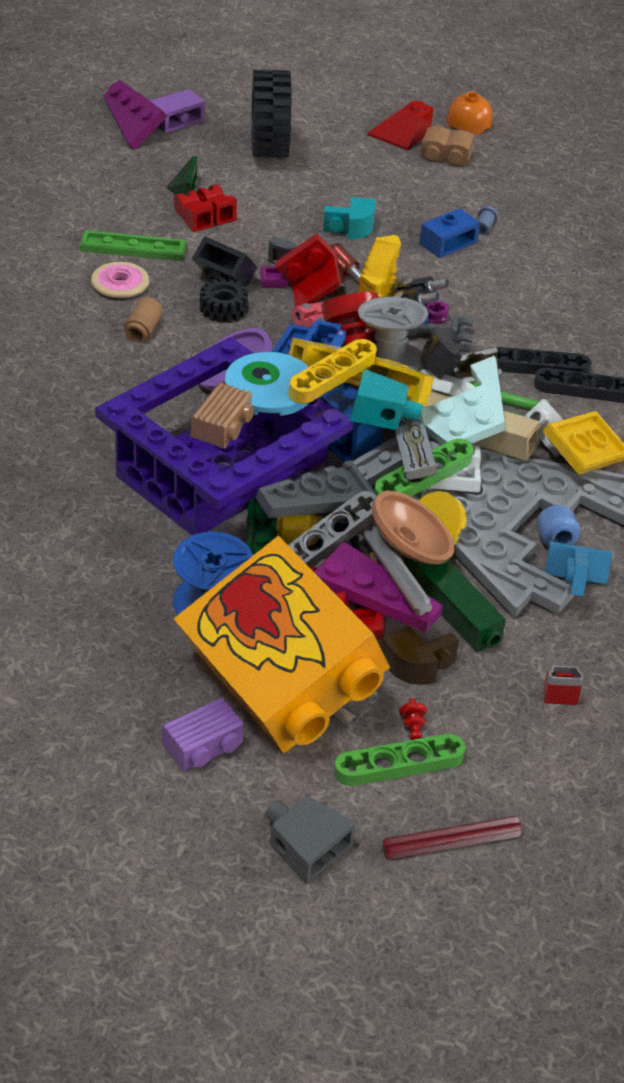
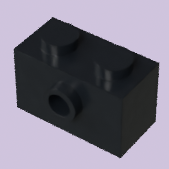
M205 236L192 257V260L202 271L211 274L210 277L212 279H216L218 282L221 281V278H225L227 282L233 279L235 284L239 281L242 283V286L246 287L258 268L247 254Z

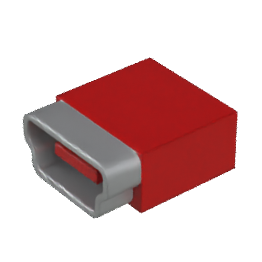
M552 666L551 671L546 674L543 688L544 703L578 704L583 674L579 671L578 667Z

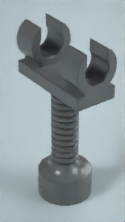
M453 315L452 325L449 328L458 332L454 340L458 341V345L462 346L460 351L469 352L471 351V344H462L460 342L472 343V328H463L462 326L473 327L474 321L467 316L458 318L457 315ZM423 323L416 328L406 330L409 332V335L406 337L412 338L417 332L418 334L431 335L436 326ZM443 326L440 327L441 329H443V330H445V331L448 329V327H445V326H444V327H443Z

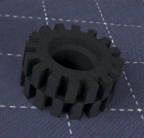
M221 278L220 282L213 279L212 284L206 282L205 286L201 287L200 312L203 313L205 318L209 316L211 321H214L216 318L218 323H222L223 320L231 323L232 319L238 321L240 317H244L245 313H247L248 291L246 286H242L241 282L238 281L235 284L233 279L227 282L225 278Z

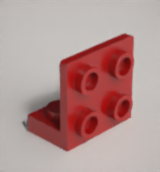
M317 233L275 262L276 269L292 284L295 307L305 303H316L325 295L333 293L341 285L336 252Z

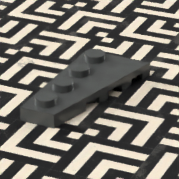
M349 460L337 469L334 466L324 468L321 474L313 475L312 473L301 475L300 480L295 482L287 479L258 489L256 499L269 518L333 512L362 491L372 492L376 496L377 494L353 461ZM367 503L361 505L363 509L371 508Z

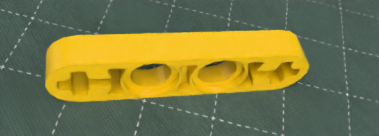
M365 339L355 340L294 375L289 382V398L300 404L312 402L359 374L364 369L369 368L375 361L376 345ZM337 363L347 364L349 367L339 366ZM316 375H324L329 377V379H322Z

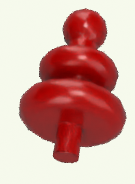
M410 698L409 703L401 706L399 709V715L405 718L404 726L407 729H411L409 735L411 740L422 738V733L419 729L425 725L423 716L427 713V707L422 703L416 702L415 698Z

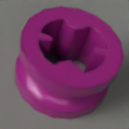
M437 301L427 305L428 322L441 324L447 320L449 308L446 303Z

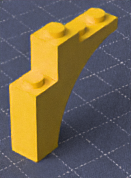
M293 338L289 355L301 360L310 367L343 347ZM375 357L374 364L365 369L406 384L409 387L406 399L427 406L434 377L410 369L407 365ZM337 363L339 366L349 367L347 364ZM363 371L345 382L359 386ZM317 375V376L329 378V377L324 376V375Z

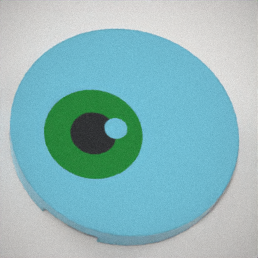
M277 352L253 353L237 359L226 371L225 384H228L229 387L233 385L234 388L238 387L240 390L244 389L246 392H251V405H254L255 415L259 411L279 413L280 416L297 412L309 404L296 403L288 396L290 379L308 368L304 362L293 356Z

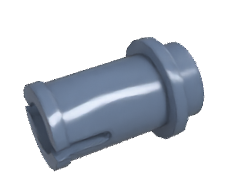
M485 206L478 212V221L480 222L478 234L488 235L492 224L498 219L497 211L492 206Z

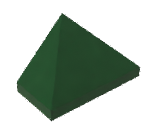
M192 156L166 186L168 190L175 195L183 193L186 196L188 191L195 189L198 157Z

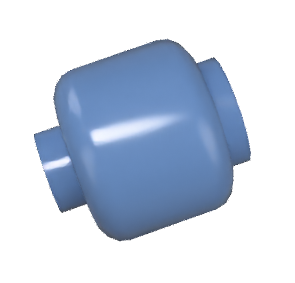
M553 505L543 510L538 516L537 529L547 547H549L550 542L574 545L579 539L580 526L570 508L564 505Z

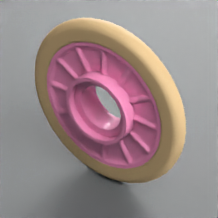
M112 262L100 266L93 272L91 284L97 292L104 296L129 298L142 293L148 287L149 276L142 267L136 264Z

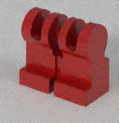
M218 184L209 186L208 190L200 188L197 190V193L192 190L188 191L186 196L181 193L173 197L175 211L184 218V222L193 232L213 227V222L218 226L237 220V199L232 195L226 196Z

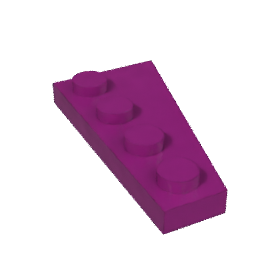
M120 79L112 84L103 95L128 144L133 150L137 149L168 117L162 109Z
M343 542L314 571L334 593L345 592L348 600L423 632H427L441 616L443 605L431 597L429 599L433 606L432 610L425 612L423 616L417 615L385 568L346 542Z

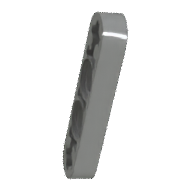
M362 491L356 494L288 546L311 569L334 552L343 542H347L374 522L372 503L377 496L369 491ZM367 503L371 506V509L366 511L361 505ZM352 511L354 512L355 516H357V521H354L353 517L351 516L350 513ZM346 519L349 521L348 528L345 531L335 532L333 530L334 524L338 520ZM315 538H322L324 540L323 546L319 550H308L311 540ZM302 549L307 558L304 559L299 550Z

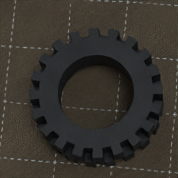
M253 70L251 103L252 156L289 157L292 116L290 70Z

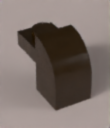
M409 626L382 637L381 650L390 666L388 670L395 677L410 684L424 685L436 682L437 670L439 668L446 669L456 662L459 640L450 632L423 643Z

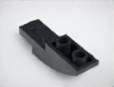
M436 326L423 347L421 356L429 370L437 378L442 379L446 373L451 376L462 358L458 354L462 346L458 345L459 342L454 340L458 332L451 328L445 331Z

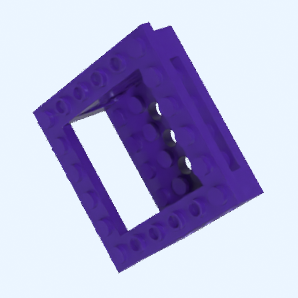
M232 337L213 345L95 408L96 418L115 432L116 477L190 535L207 532L248 508L250 500L254 498V502L257 501L256 495L259 488L287 479L293 481L328 459L329 444L352 431L353 421H350L347 416L318 397L301 410L284 416H280L279 413L258 411L257 415L253 414L249 423L245 422L242 425L238 438L229 441L225 449L192 438L191 428L173 436L145 415L146 412L227 370L237 359L253 354L252 351ZM225 462V463H228V464H230V465H226V464H218V465H217V463Z

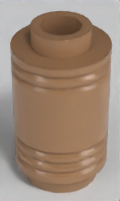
M143 297L138 301L124 325L125 336L128 340L142 343L144 340L147 341L163 314L161 304L150 297Z

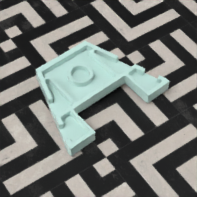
M495 356L470 365L471 373L479 384L478 387L468 389L463 393L441 400L428 407H422L421 413L426 432L443 445L456 438L465 439L473 444L506 430Z

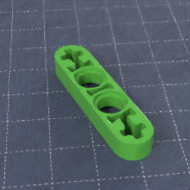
M462 438L450 440L432 450L434 461L444 466L442 469H437V474L421 477L417 482H409L404 478L406 474L404 466L379 478L376 481L374 491L378 495L383 490H394L412 497L470 465L474 451L473 445Z
M443 734L341 753L336 758L334 776L343 785L355 786L454 768L463 762L466 746L460 737L453 734ZM444 748H449V750H450L451 752H455V753H454V754H450V752H449L448 750H444ZM419 753L426 759L421 762H415L410 760L408 755ZM378 759H387L393 765L388 768H381L374 762ZM364 762H368V770L366 769V764H363ZM345 766H350L352 770L356 771L350 772V770L348 768H345Z

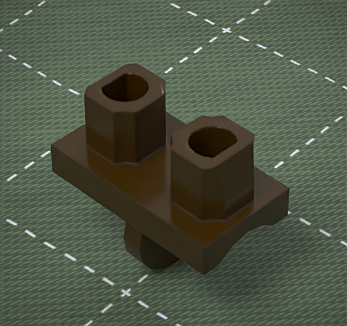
M497 347L462 354V358L452 372L451 377L468 382L476 381L471 373L470 365L492 356L496 358L498 375L502 374L497 359Z

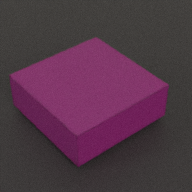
M276 266L260 267L261 288H288V280L276 269Z

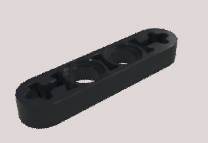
M497 347V359L502 372L535 375L538 369L553 368L590 373L592 361L584 354ZM519 360H525L529 363H522ZM551 362L556 365H548L546 363Z
M541 368L535 373L533 384L541 392L624 403V378L553 368ZM569 383H577L580 386L570 385ZM602 386L607 388V390L599 389L597 387Z

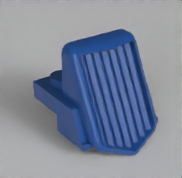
M315 320L311 328L290 324L272 352L289 355L293 338L341 347L346 340L347 333L345 330H342L341 324Z

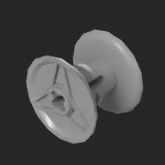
M379 297L361 304L358 309L360 319L368 326L378 329L374 334L375 341L378 342L375 344L377 347L375 357L396 361L416 371L421 370L425 365L421 351L415 346L406 344L408 342L406 336L409 335V332L406 330L416 328L426 321L428 317L427 308L417 301L401 297Z

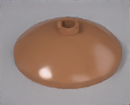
M383 491L374 499L372 503L374 522L385 541L396 552L406 558L424 564H442L447 562L453 555L454 542L449 530L424 504L396 491Z

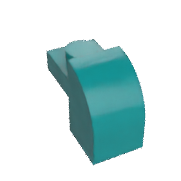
M351 197L350 208L325 206L323 232L348 234L347 239L349 240L368 236L374 228L376 199Z

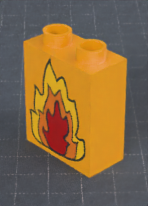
M279 535L173 618L193 650L282 753L287 752L296 744L307 745L317 740L327 729L331 715L350 700L361 701L371 696L381 685L383 673L390 668L374 634Z

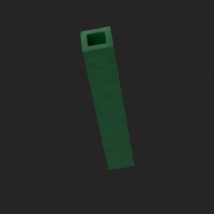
M402 555L404 564L426 595L443 605L441 615L475 652L487 647L493 648L502 641L506 619L449 560L442 564H424Z

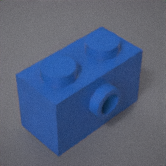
M461 208L422 223L419 244L438 258H441L477 243L480 222Z

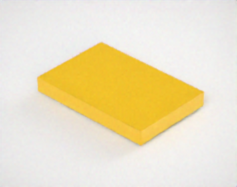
M597 411L550 423L542 430L578 475L624 461V443Z

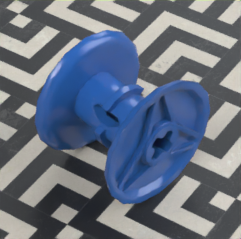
M209 531L194 534L183 540L174 551L173 565L176 573L183 580L173 595L172 605L176 614H180L251 558L253 554L249 546L239 538L223 532Z

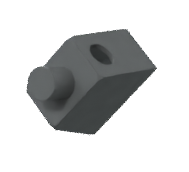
M304 797L291 809L280 800H275L266 810L265 817L273 823L271 826V847L305 884H308L353 845L356 823L310 797Z

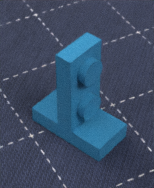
M550 542L545 572L552 576L565 577V584H570L571 595L584 596L586 581L607 584L612 551Z

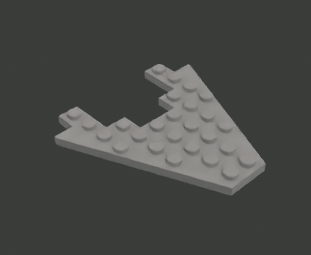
M480 449V492L427 488L412 496V498L418 501L428 493L441 491L447 492L461 501L466 511V525L464 530L461 529L458 535L460 538L454 545V554L510 614L515 617L530 601L559 614L574 597L570 593L569 584H565L564 581L526 563L535 553L537 543L515 532L539 507L545 510L553 505H564L573 512L581 504L624 525V474L593 470L578 475L572 466L568 464L528 458L525 461ZM419 478L412 479V480H407V481H409V482H417V481H419Z

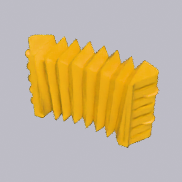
M397 235L376 237L369 251V256H367V260L364 263L362 275L360 274L358 292H376L379 297H390L394 288L397 286V276H395L397 272L396 263L401 248V241Z

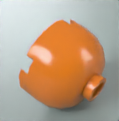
M467 92L456 97L451 102L446 123L451 129L453 126L458 130L468 131L473 135L482 134L484 130L491 129L493 110L489 101L476 92Z

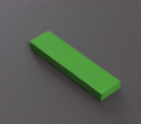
M84 230L80 243V251L174 261H183L186 250V240Z

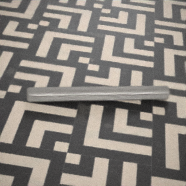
M375 522L371 523L360 534L415 613L423 616L425 612H430L433 606L430 603L429 597L396 551L385 541Z

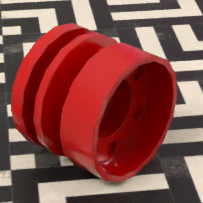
M352 293L329 299L321 304L324 321L341 324L342 330H345L347 333L346 340L341 347L358 339L369 340L374 344L378 343L374 338V334L378 329L365 324L358 314L361 304L368 300L379 298L378 293Z

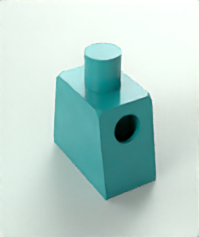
M364 369L350 421L395 430L398 429L401 417L418 421L423 404L406 399L409 388L406 384Z

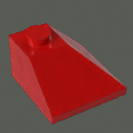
M413 100L391 113L371 129L367 136L408 151L425 136L428 127L432 126L434 107L425 105L422 101Z

